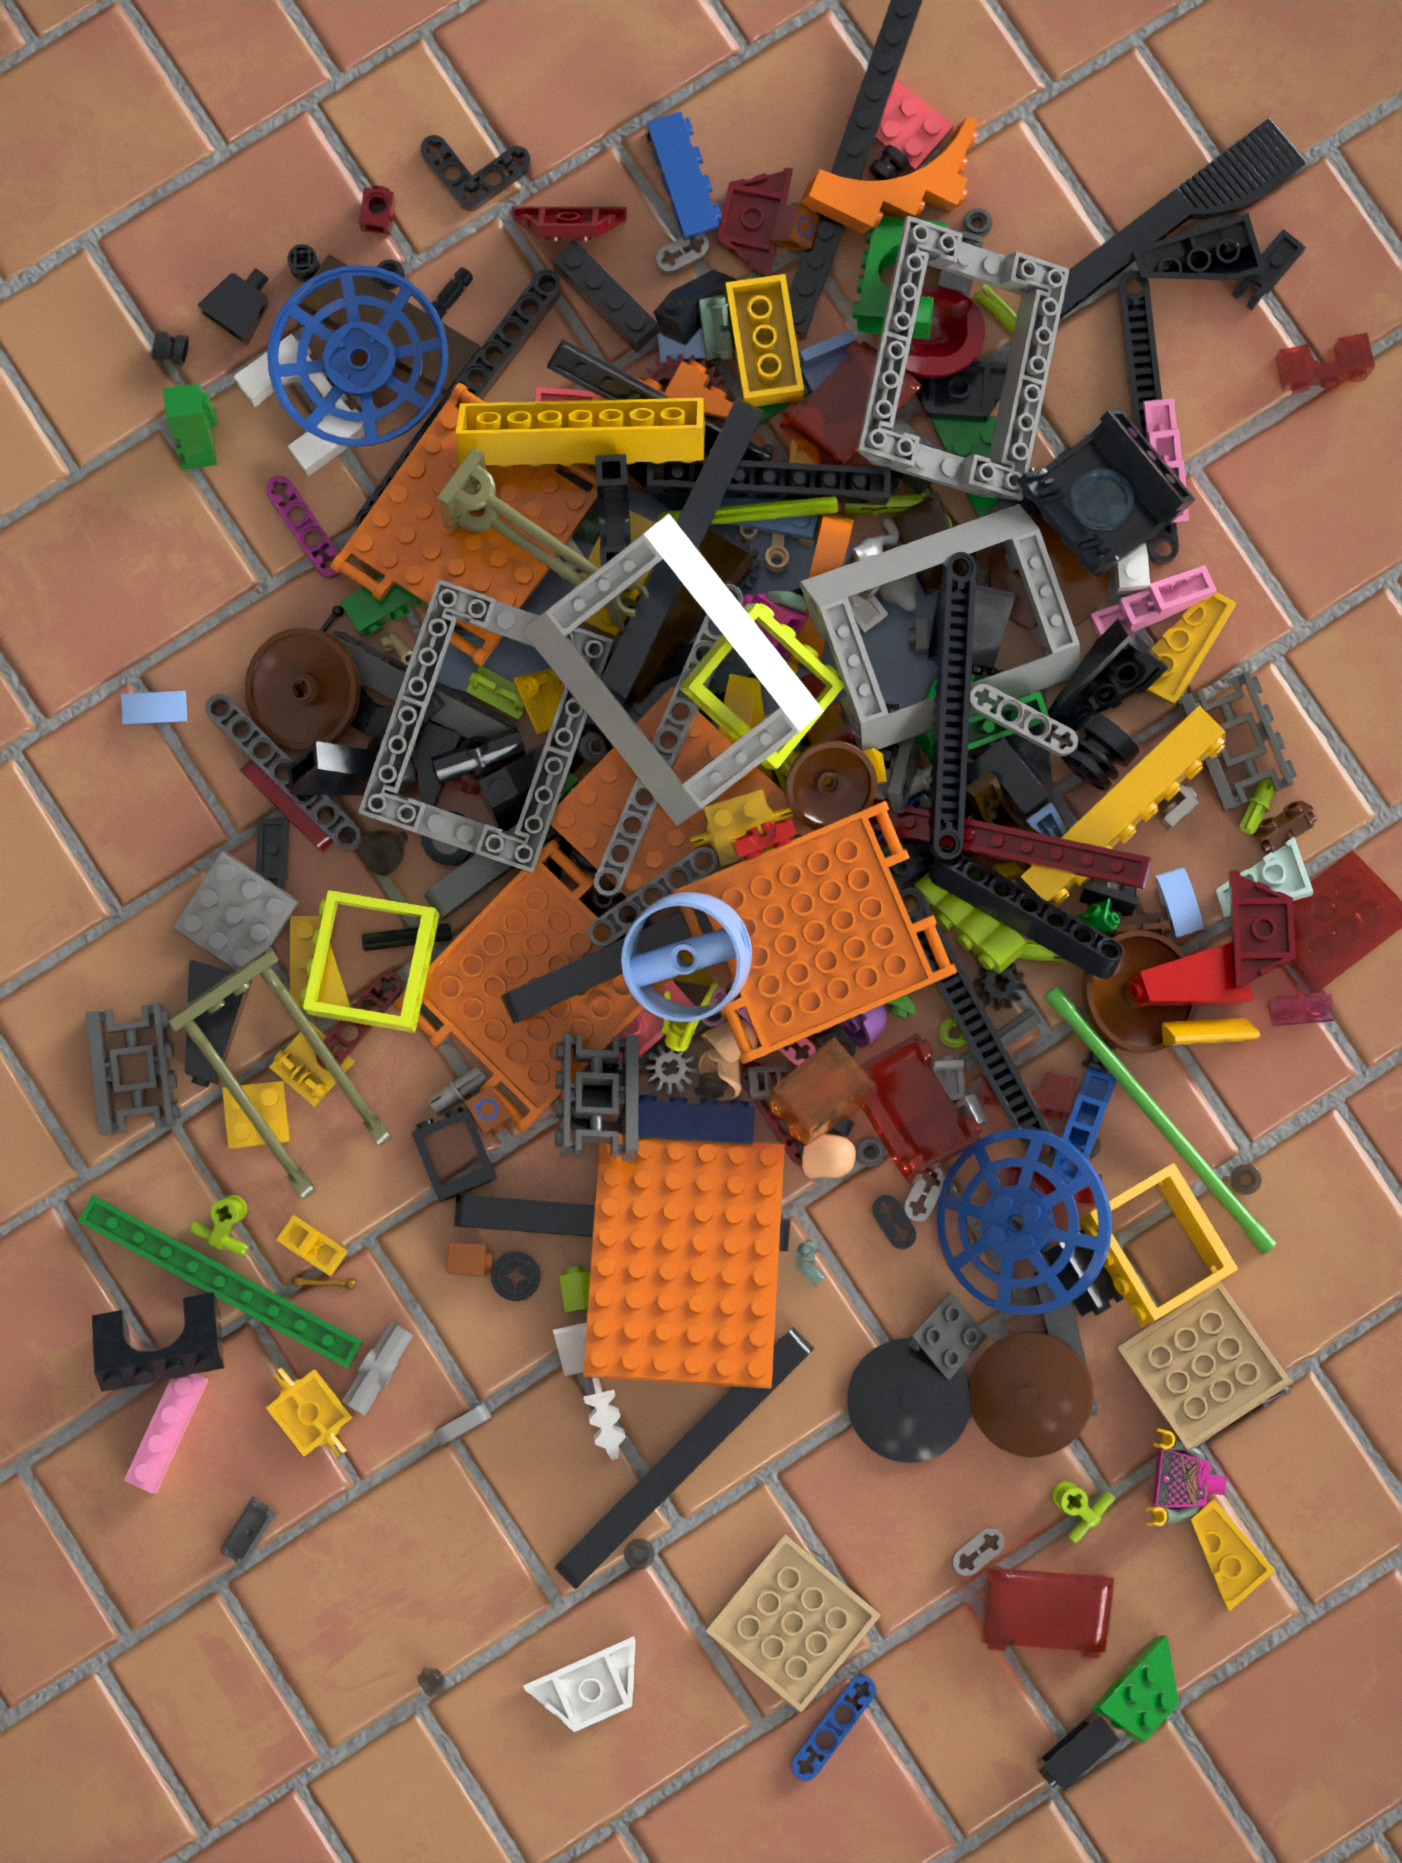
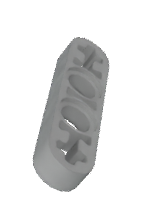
M978 684L971 690L970 709L1057 756H1067L1077 748L1078 736L1071 728L990 685ZM984 691L987 693L986 699L995 703L997 698H999L1001 702L997 705L993 714L990 712L993 706L988 703H984L982 706L978 705V698L974 695H979ZM1012 705L1015 707L1017 718L1014 721H1006L1002 717L1001 709L1003 706ZM1038 719L1043 723L1044 732L1042 735L1035 736L1028 730L1030 720ZM1051 727L1055 728L1052 735L1061 738L1063 735L1068 736L1067 742L1071 744L1070 747L1065 746L1063 749H1060L1058 747L1060 742L1052 737L1048 742L1044 741V738L1050 733Z

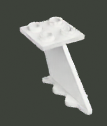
M587 1322L553 1330L564 1376L581 1373L584 1370ZM592 1378L596 1394L584 1396L583 1398L585 1404L595 1407L588 1415L590 1424L600 1428L594 1435L595 1445L605 1448L610 1458L615 1460L619 1456L618 1446L626 1438L624 1429L614 1425L620 1418L619 1408L609 1405L615 1397L614 1390L603 1392L600 1378Z

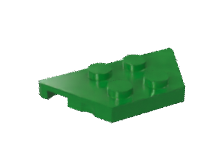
M990 416L987 422L930 418L945 452L964 458L973 454L986 458L989 457L997 417ZM965 492L977 518L983 517L999 500L998 498L979 497Z
M1157 1636L1091 1708L1097 1715L1103 1714L1109 1718L1111 1725L1118 1730H1123L1135 1742H1146L1179 1705L1167 1636Z

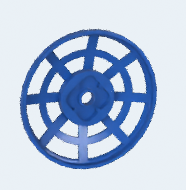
M364 265L343 266L325 271L309 279L296 289L284 303L275 318L267 350L268 372L271 384L280 404L289 416L305 431L317 438L336 445L349 447H366L386 443L406 434L419 424L432 409L442 391L449 360L448 342L444 326L436 309L425 294L410 281L394 272ZM353 277L377 278L393 283L401 289L392 303L372 296H356ZM341 280L344 298L327 304L313 317L298 307L316 289L330 282ZM411 296L421 304L429 315L435 327L437 338L420 342L414 325L402 312ZM358 305L373 306L386 311L377 326L368 322H361ZM346 308L348 324L341 326L335 332L321 324L332 313ZM291 316L305 326L298 344L297 363L279 365L280 340L285 325ZM396 319L406 329L412 344L394 347L387 332ZM316 334L326 342L323 359L307 362L308 346L312 335ZM439 350L440 364L438 377L433 391L427 399L414 390L422 370V354ZM357 351H365L368 355L366 364L360 367L353 365V354ZM413 356V369L406 385L393 376L396 360ZM326 372L329 379L335 384L324 399L314 388L309 374ZM299 375L306 393L318 405L307 419L297 411L289 400L281 377ZM386 385L399 394L388 405L374 410L372 393L379 391ZM346 392L351 395L360 396L362 412H349L336 408L334 405ZM406 400L420 409L403 426L387 434L377 436L376 419L394 412ZM328 413L343 420L363 421L365 438L339 437L327 433L317 426Z
M1029 1128L1008 1129L990 1134L976 1141L951 1166L943 1182L938 1199V1237L950 1270L972 1296L987 1306L1002 1312L1017 1315H1037L1057 1310L1073 1302L1097 1278L1105 1263L1110 1247L1112 1232L1111 1207L1099 1174L1090 1161L1075 1146L1061 1137L1045 1131ZM1023 1138L1031 1140L1025 1158H1005L991 1163L985 1146L1005 1139ZM1043 1143L1064 1154L1077 1166L1082 1175L1066 1184L1054 1170L1038 1162ZM974 1154L981 1170L968 1183L961 1199L948 1195L951 1182L957 1171ZM1008 1167H1022L1018 1185L1003 1188L996 1171ZM1034 1171L1047 1178L1057 1190L1044 1197L1039 1191L1030 1187ZM985 1179L992 1195L984 1207L970 1203L975 1189ZM1087 1186L1091 1189L1097 1209V1237L1079 1233V1213L1073 1195ZM1062 1201L1065 1203L1068 1214V1230L1055 1227L1052 1207ZM945 1208L958 1212V1230L964 1251L953 1257L946 1236ZM1015 1214L1020 1215L1024 1220V1227L1021 1231L1015 1230L1012 1226V1218ZM967 1215L981 1220L984 1237L973 1244L970 1242L967 1231ZM1051 1240L1066 1243L1060 1257L1050 1267L1041 1253L1047 1248ZM1076 1246L1093 1249V1257L1085 1273L1067 1291L1056 1275L1068 1264ZM991 1248L1001 1256L1000 1274L990 1269L979 1258V1255ZM1030 1259L1039 1275L1030 1278H1012L1014 1263L1019 1260ZM971 1261L983 1275L999 1283L998 1301L989 1298L977 1290L966 1279L960 1269ZM1046 1283L1056 1296L1055 1299L1034 1306L1010 1305L1011 1287L1029 1288Z

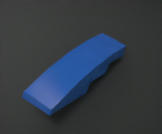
M1091 1068L1087 1069L1062 1139L1075 1146L1088 1160L1117 1082L1112 1075ZM1057 1150L1051 1169L1065 1183H1069L1081 1176L1082 1173L1077 1166Z

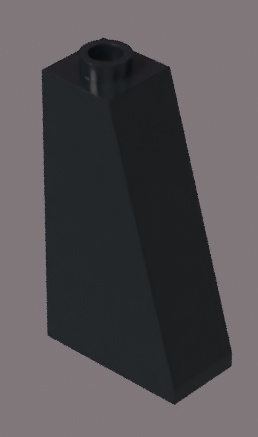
M315 741L288 765L290 794L364 796L379 751ZM413 756L410 757L398 792L401 796L416 784L417 772L414 769Z
M191 959L188 974L187 1004L232 972ZM250 987L238 996H235L233 992L224 998L226 1004L212 1014L206 1010L195 1018V1021L224 1063L226 1062ZM186 1032L185 1074L192 1077L191 1083L206 1088L209 1087L210 1083L218 1085L219 1076Z

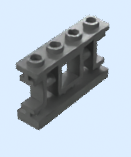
M1249 671L1231 678L1235 693L1210 703L1207 702L1203 689L1194 694L1189 693L1180 697V704L1186 718L1197 708L1196 703L1199 702L1206 712L1220 708L1225 723L1219 726L1224 731L1248 722L1258 749L1232 759L1225 746L1216 757L1212 759L1208 756L1204 760L1224 813L1248 803L1243 791L1246 787L1271 778L1275 791L1278 792L1286 787L1293 786L1292 778L1297 777L1291 760L1285 761L1281 750L1285 749V745L1280 733H1274L1269 723L1274 721L1272 712L1268 704L1262 705L1258 694L1263 693L1257 676L1251 677ZM1244 684L1260 720L1258 723L1255 722L1252 712L1236 718L1232 708V702L1244 698L1245 695L1241 687ZM1266 740H1268L1283 777L1281 779H1278L1274 768L1259 774L1253 760L1267 754L1264 744ZM1223 758L1227 769L1239 764L1243 765L1248 779L1234 784L1238 796L1233 797L1218 759Z
M160 1003L141 1006L143 1021L115 1024L114 1011L112 1010L86 1012L99 1134L102 1136L127 1133L126 1117L154 1114L156 1128L176 1127V1119L181 1118L179 1101H174L173 1089L177 1088L175 1070L170 1071L169 1058H174L172 1040H167L166 1028H170V1023L168 1022L169 1011L168 1009L163 1010V1006ZM152 1015H154L159 1056L155 1055L154 1045L138 1046L136 1030L152 1028ZM103 1022H106L108 1033L124 1032L126 1048L109 1050L111 1062H108ZM147 1053L150 1082L122 1085L119 1057ZM158 1076H161L166 1117L162 1116L160 1105L145 1107L143 1090L158 1089ZM110 1082H113L114 1093L116 1094L131 1092L132 1109L117 1110V1123L114 1122Z
M564 1032L562 1042H557L556 1061H561V1071H556L555 1088L561 1089V1099H556L555 1118H560V1128L555 1130V1147H560V1157H567V1154L579 1157L582 1150V1142L610 1144V1158L616 1159L617 1156H620L622 1161L634 1162L638 1153V1035H626L625 1040L613 1037L611 1051L582 1049V1035L576 1034V1037H571V1033ZM571 1049H574V1062H590V1072H576L574 1084H570ZM619 1052H622V1086H619V1074L603 1073V1063L617 1064ZM582 1085L611 1086L610 1108L582 1106ZM570 1106H574L573 1119L590 1120V1130L575 1129L573 1142L570 1141ZM619 1109H622V1144H619V1131H602V1120L617 1121Z

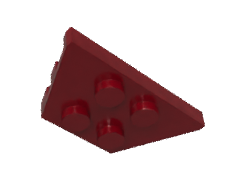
M790 167L770 175L764 173L756 175L749 180L740 179L729 182L717 243L761 277L771 276L777 244L771 241L770 238L778 207L786 206L793 174V168Z
M512 206V219L537 237H544V239L549 241L561 240L562 237H574L578 241H588L592 237L601 236L627 220V207Z
M1231 870L1229 872L1233 982L1234 989L1293 961L1296 958L1293 897L1280 891L1275 892L1268 885L1259 881L1254 882L1240 875V872Z

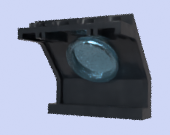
M1121 408L1108 410L1100 418L1102 422L1085 439L1044 468L1024 473L1017 480L1018 484L1022 487L1023 495L1035 503L1041 511L1042 518L1057 530L1062 543L1071 548L1078 556L1080 565L1097 578L1165 530L1196 500Z

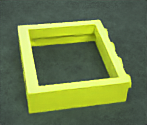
M763 603L747 604L744 610L753 621L756 620L826 685L825 689L816 698L818 704L825 711L844 687L839 679L840 674L830 665L821 663L817 659L818 653L809 645H802L795 638L796 633L789 626L783 623L779 624L773 618L774 613L769 607ZM722 634L679 686V689L737 741L750 731L751 728L703 685L733 648ZM823 712L797 735L762 761L761 764L766 769H778Z
M328 890L326 899L323 898L320 903L319 916H322L320 928L315 929L313 935V946H316L314 958L310 957L307 964L306 972L310 976L308 986L303 987L301 992L300 1004L303 1005V1010L308 1015L415 1033L440 916L438 911L432 907ZM338 904L421 918L401 1016L317 1002Z

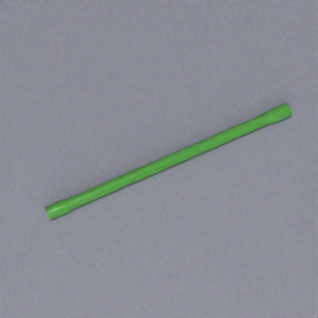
M1058 985L1047 992L1043 997L1059 1016L1067 1021L1242 1227L1245 1235L1262 1255L1269 1252L1277 1244L1276 1241L1252 1217L1077 1011L1068 996Z

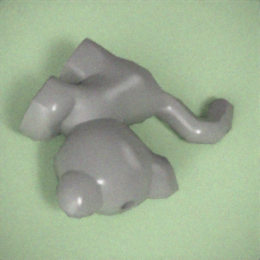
M890 518L883 519L881 526L888 533V536L881 535L875 538L864 539L856 548L851 550L853 554L845 557L843 566L882 553V547L895 546L900 535L896 524ZM917 573L861 592L858 595L866 600L872 598L878 591L884 600L898 604L904 610L914 611L916 609L915 596L918 592Z

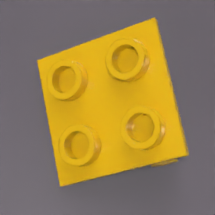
M552 668L513 679L537 734L550 730L565 686Z
M311 1023L322 1041H324L327 1036ZM302 1032L294 1038L284 1051L281 1050L274 1057L275 1061L269 1066L270 1069L313 1107H316L337 1083L328 1070H324L318 1065L316 1052ZM337 1045L330 1051L336 1060L335 1053L340 1048ZM348 1056L341 1065V1068L346 1073L355 1061Z

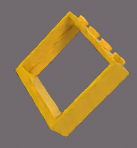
M1175 1163L1110 1200L1111 1211L1157 1184L1211 1275L1157 1308L1111 1233L1110 1247L1103 1267L1107 1269L1112 1277L1117 1292L1127 1302L1131 1316L1134 1315L1141 1327L1156 1321L1238 1270ZM1097 1209L1079 1219V1224L1085 1235L1097 1237Z

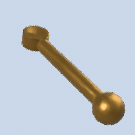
M292 1278V1285L346 1287L348 1290H353L357 1286L354 1278H348L346 1281Z

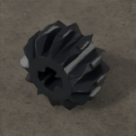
M1012 963L1008 970L1005 969L1000 974L993 969L989 972L981 967L978 969V974L984 979H974L973 984L983 987L976 991L978 997L987 996L982 1003L984 1007H987L990 1001L993 1000L995 1001V1011H999L1001 1001H1003L1006 1009H1011L1012 1002L1010 998L1016 1002L1022 999L1014 990H1025L1026 985L1016 983V981L1024 977L1023 972L1015 975L1012 974L1017 966L1015 963ZM999 977L1000 981L1002 979L1006 981L1007 984L1003 988L1004 992H999V988L997 990L993 989L992 985L996 981L995 978Z

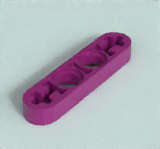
M284 476L271 478L266 485L267 495L322 577L327 579L338 577L342 572L338 574L328 567L322 568L325 563L318 553L324 550L328 558L334 560L339 552L292 482ZM277 484L281 487L288 486L285 489V493L290 502L286 505L279 494L273 495L276 492L275 486ZM295 507L302 508L305 511L304 519L298 523H294L288 518L289 511ZM310 532H317L321 535V542L316 547H309L305 544V537Z

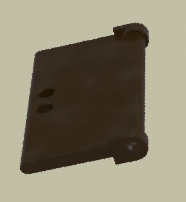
M938 492L928 494L922 498L923 501L893 517L904 545L951 528L940 503ZM959 559L953 562V572L957 576H964L967 570L966 564ZM943 564L917 573L925 596L940 588Z

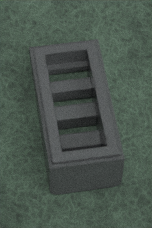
M808 1066L748 1067L746 1070L749 1101L810 1096ZM794 1073L800 1074L801 1090H795ZM782 1074H787L789 1090H783ZM759 1075H764L765 1091H759ZM770 1075L776 1076L777 1090H771Z

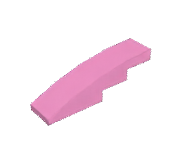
M1174 398L1143 401L1147 441L1186 487L1184 460H1182L1180 434L1176 422ZM1188 508L1173 522L1189 521Z
M1204 565L1150 584L1147 590L1121 598L1117 605L1091 613L1090 620L1098 638L1117 619L1135 632L1216 594L1217 589Z

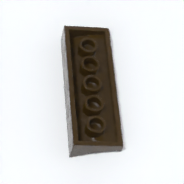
M328 254L313 277L325 271L348 265ZM353 277L356 296H372L392 303L396 297V294L368 277ZM341 280L330 282L316 289L298 307L314 316L327 304L344 298ZM407 302L402 312L414 325L420 342L437 338L435 327L429 315ZM358 305L361 322H368L377 326L386 311L373 306ZM346 308L332 313L322 322L336 330L348 324ZM396 319L387 332L394 347L412 344L406 329ZM442 323L448 342L449 359L446 379L441 394L446 395L481 347L479 344ZM439 350L422 354L423 363L419 380L431 388H434L438 377L440 364ZM414 357L397 359L396 366L411 375Z
M708 529L698 549L724 584L736 586L754 564L749 552L728 542L710 529ZM683 583L629 693V696L638 703L643 701L700 631L707 613ZM621 630L613 638V643L601 676H603L623 634Z

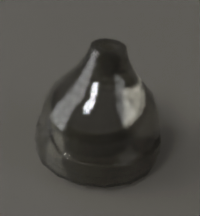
M377 829L367 833L359 842V853L363 862L373 873L379 876L391 874L403 861L408 835L404 831L395 832L389 829Z

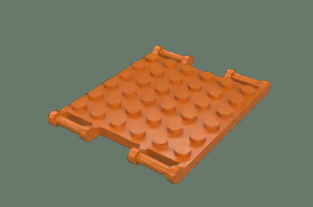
M458 383L453 389L450 398L343 550L334 558L330 569L338 574L342 572L371 591L373 593L372 596L379 601H382L393 585L396 584L429 606L437 580L440 579L495 598L498 602L522 610L550 568L492 528L483 532H471L459 526L453 534L443 525L437 497L460 467L458 466L456 428L459 414L457 407L461 401L464 403H486L470 393L468 387ZM574 463L563 467L593 485L589 493L557 473L556 471L561 466L560 464H543L541 466L521 464L510 467L486 465L487 471L492 475L495 482L494 496L565 545L568 544L598 501L596 473L581 463ZM485 508L471 510L469 514L473 517H480L484 514ZM499 514L498 518L555 558L559 557L554 551ZM352 556L384 576V579L380 583L348 563ZM457 621V625L485 643L479 648L456 632H453L450 644L472 657V662L481 667L503 636Z
M886 801L798 837L785 846L777 849L772 848L763 852L764 854L747 861L744 860L670 892L671 895L683 892H698L716 897L728 904L740 916L747 928L752 946L750 972L746 983L739 992L740 997L732 1000L720 1011L721 1015H725L741 1052L738 1056L742 1064L957 973L954 963L951 964L936 930L935 925L937 922L934 915L912 924L891 875L890 866L910 857L907 850L902 849L887 813L889 807ZM876 816L892 854L891 856L884 858L868 818ZM679 906L691 936L704 934L692 907ZM705 912L712 931L723 928L715 918ZM922 930L939 966V969L934 972L930 968L916 934ZM737 958L725 961L733 981L736 976ZM742 1007H745L761 1045L754 1049L751 1047L736 1011Z
M554 839L541 850L534 873L521 870L430 964L422 1003L444 1025L438 1030L421 1012L419 1013L417 1026L430 1038L429 1042L435 1048L441 1045L448 1035L453 1032L494 1073L479 1089V1092L491 1086L510 1115L511 1120L517 1125L515 1128L521 1134L527 1131L561 1095V1089L555 1088L556 1071H561V1061H556L557 1042H562L564 1032L571 1033V1037H576V1034L582 1035V1049L605 1050L611 1044L612 1038L617 1037L645 1009L634 998L626 984L624 975L621 974L515 1024L512 1023L500 997L501 995L604 948L596 946L588 936V929L591 923L599 917L580 900L595 886L594 878L591 875L587 877L559 849L560 845ZM549 857L579 885L573 892L544 864ZM600 924L594 929V937L597 941L604 942L611 936V929L605 924ZM676 977L653 983L651 986L660 993ZM406 990L393 1003V1006L399 1012L403 1007ZM571 1049L570 1084L574 1082L576 1072H583L590 1065V1062H574V1049ZM501 1081L531 1110L526 1116L496 1088Z

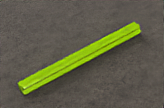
M832 496L722 506L718 508L710 525L835 514L838 512V500ZM682 510L660 512L658 519L660 521L670 514L674 521L677 522Z

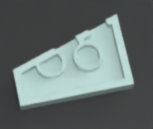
M1295 837L1285 842V845L1274 853L1271 852L1263 857L1262 861L1249 870H1244L1240 873V875L1254 882L1259 881L1268 885L1275 892L1280 891L1293 897V901L1313 895V889ZM1228 881L1216 889V896L1225 921L1231 920Z

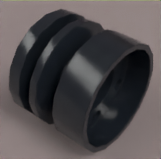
M1090 711L1077 726L1084 740L1078 737L1077 748L1071 754L1060 756V758L1081 780L1101 791H1107L1112 785L1109 778L1116 780L1119 777V772L1112 763L1127 767L1140 751L1133 739L1118 725L1102 714ZM1063 744L1061 745L1060 749H1063L1065 746L1069 745Z

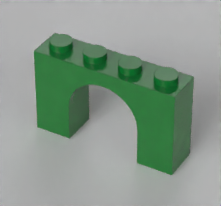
M883 215L878 226L867 231L866 244H870L869 251H863L862 269H865L864 276L859 275L857 283V294H861L860 301H854L852 319H857V331L881 334L890 289L882 283L880 276L897 261L905 218ZM923 220L947 228V223ZM920 296L912 338L929 340L933 319V298Z

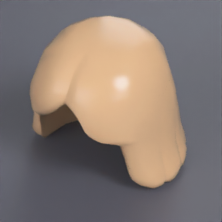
M740 1018L752 1049L757 1048V1035L753 1027L747 1020ZM727 1020L702 1034L709 1049L714 1047L727 1063H732L739 1059L738 1055L741 1052Z
M714 1047L706 1050L700 1056L698 1062L700 1073L698 1093L708 1100L717 1102L736 1098L741 1092L742 1065L740 1058L732 1063H727ZM710 1069L718 1070V1075L720 1078H718Z
M819 1128L813 1129L807 1135V1141L803 1149L802 1169L804 1174L811 1179L845 1176L852 1170L855 1164V1147L851 1141L843 1136L827 1133Z

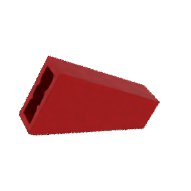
M1232 942L1128 976L1129 991L1136 1000L1137 1006L1239 1005L1255 999L1250 983L1234 989Z

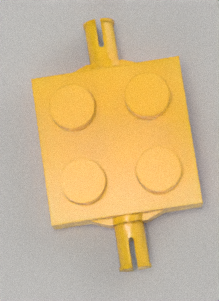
M763 789L705 806L707 832L690 836V840L693 842L703 839L692 843L693 849L711 843L717 852L720 865L724 866L745 859L744 856L740 858L736 856L730 842L731 840L745 835L748 829L755 826L758 828L760 835H762L763 831L760 824L768 821L775 823L787 817L790 819H794L792 813L780 816L792 812L790 806L772 812L771 808L767 805ZM769 845L762 848V850L765 852L775 847Z
M283 1367L277 1370L279 1374L275 1372L272 1377L275 1378L283 1390L279 1397L267 1406L266 1409L303 1457L316 1447L325 1444L336 1458L344 1454L347 1449H345L336 1435L341 1427L354 1417L318 1371L314 1369L304 1378L293 1382Z

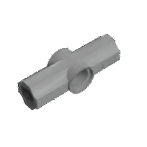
M390 1322L376 1347L372 1348L358 1369L359 1374L342 1402L361 1414L366 1415L382 1387L385 1388L399 1365L397 1362L414 1335L397 1324Z

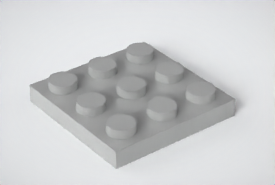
M222 851L174 928L237 970L272 946L298 906L299 901L226 851Z

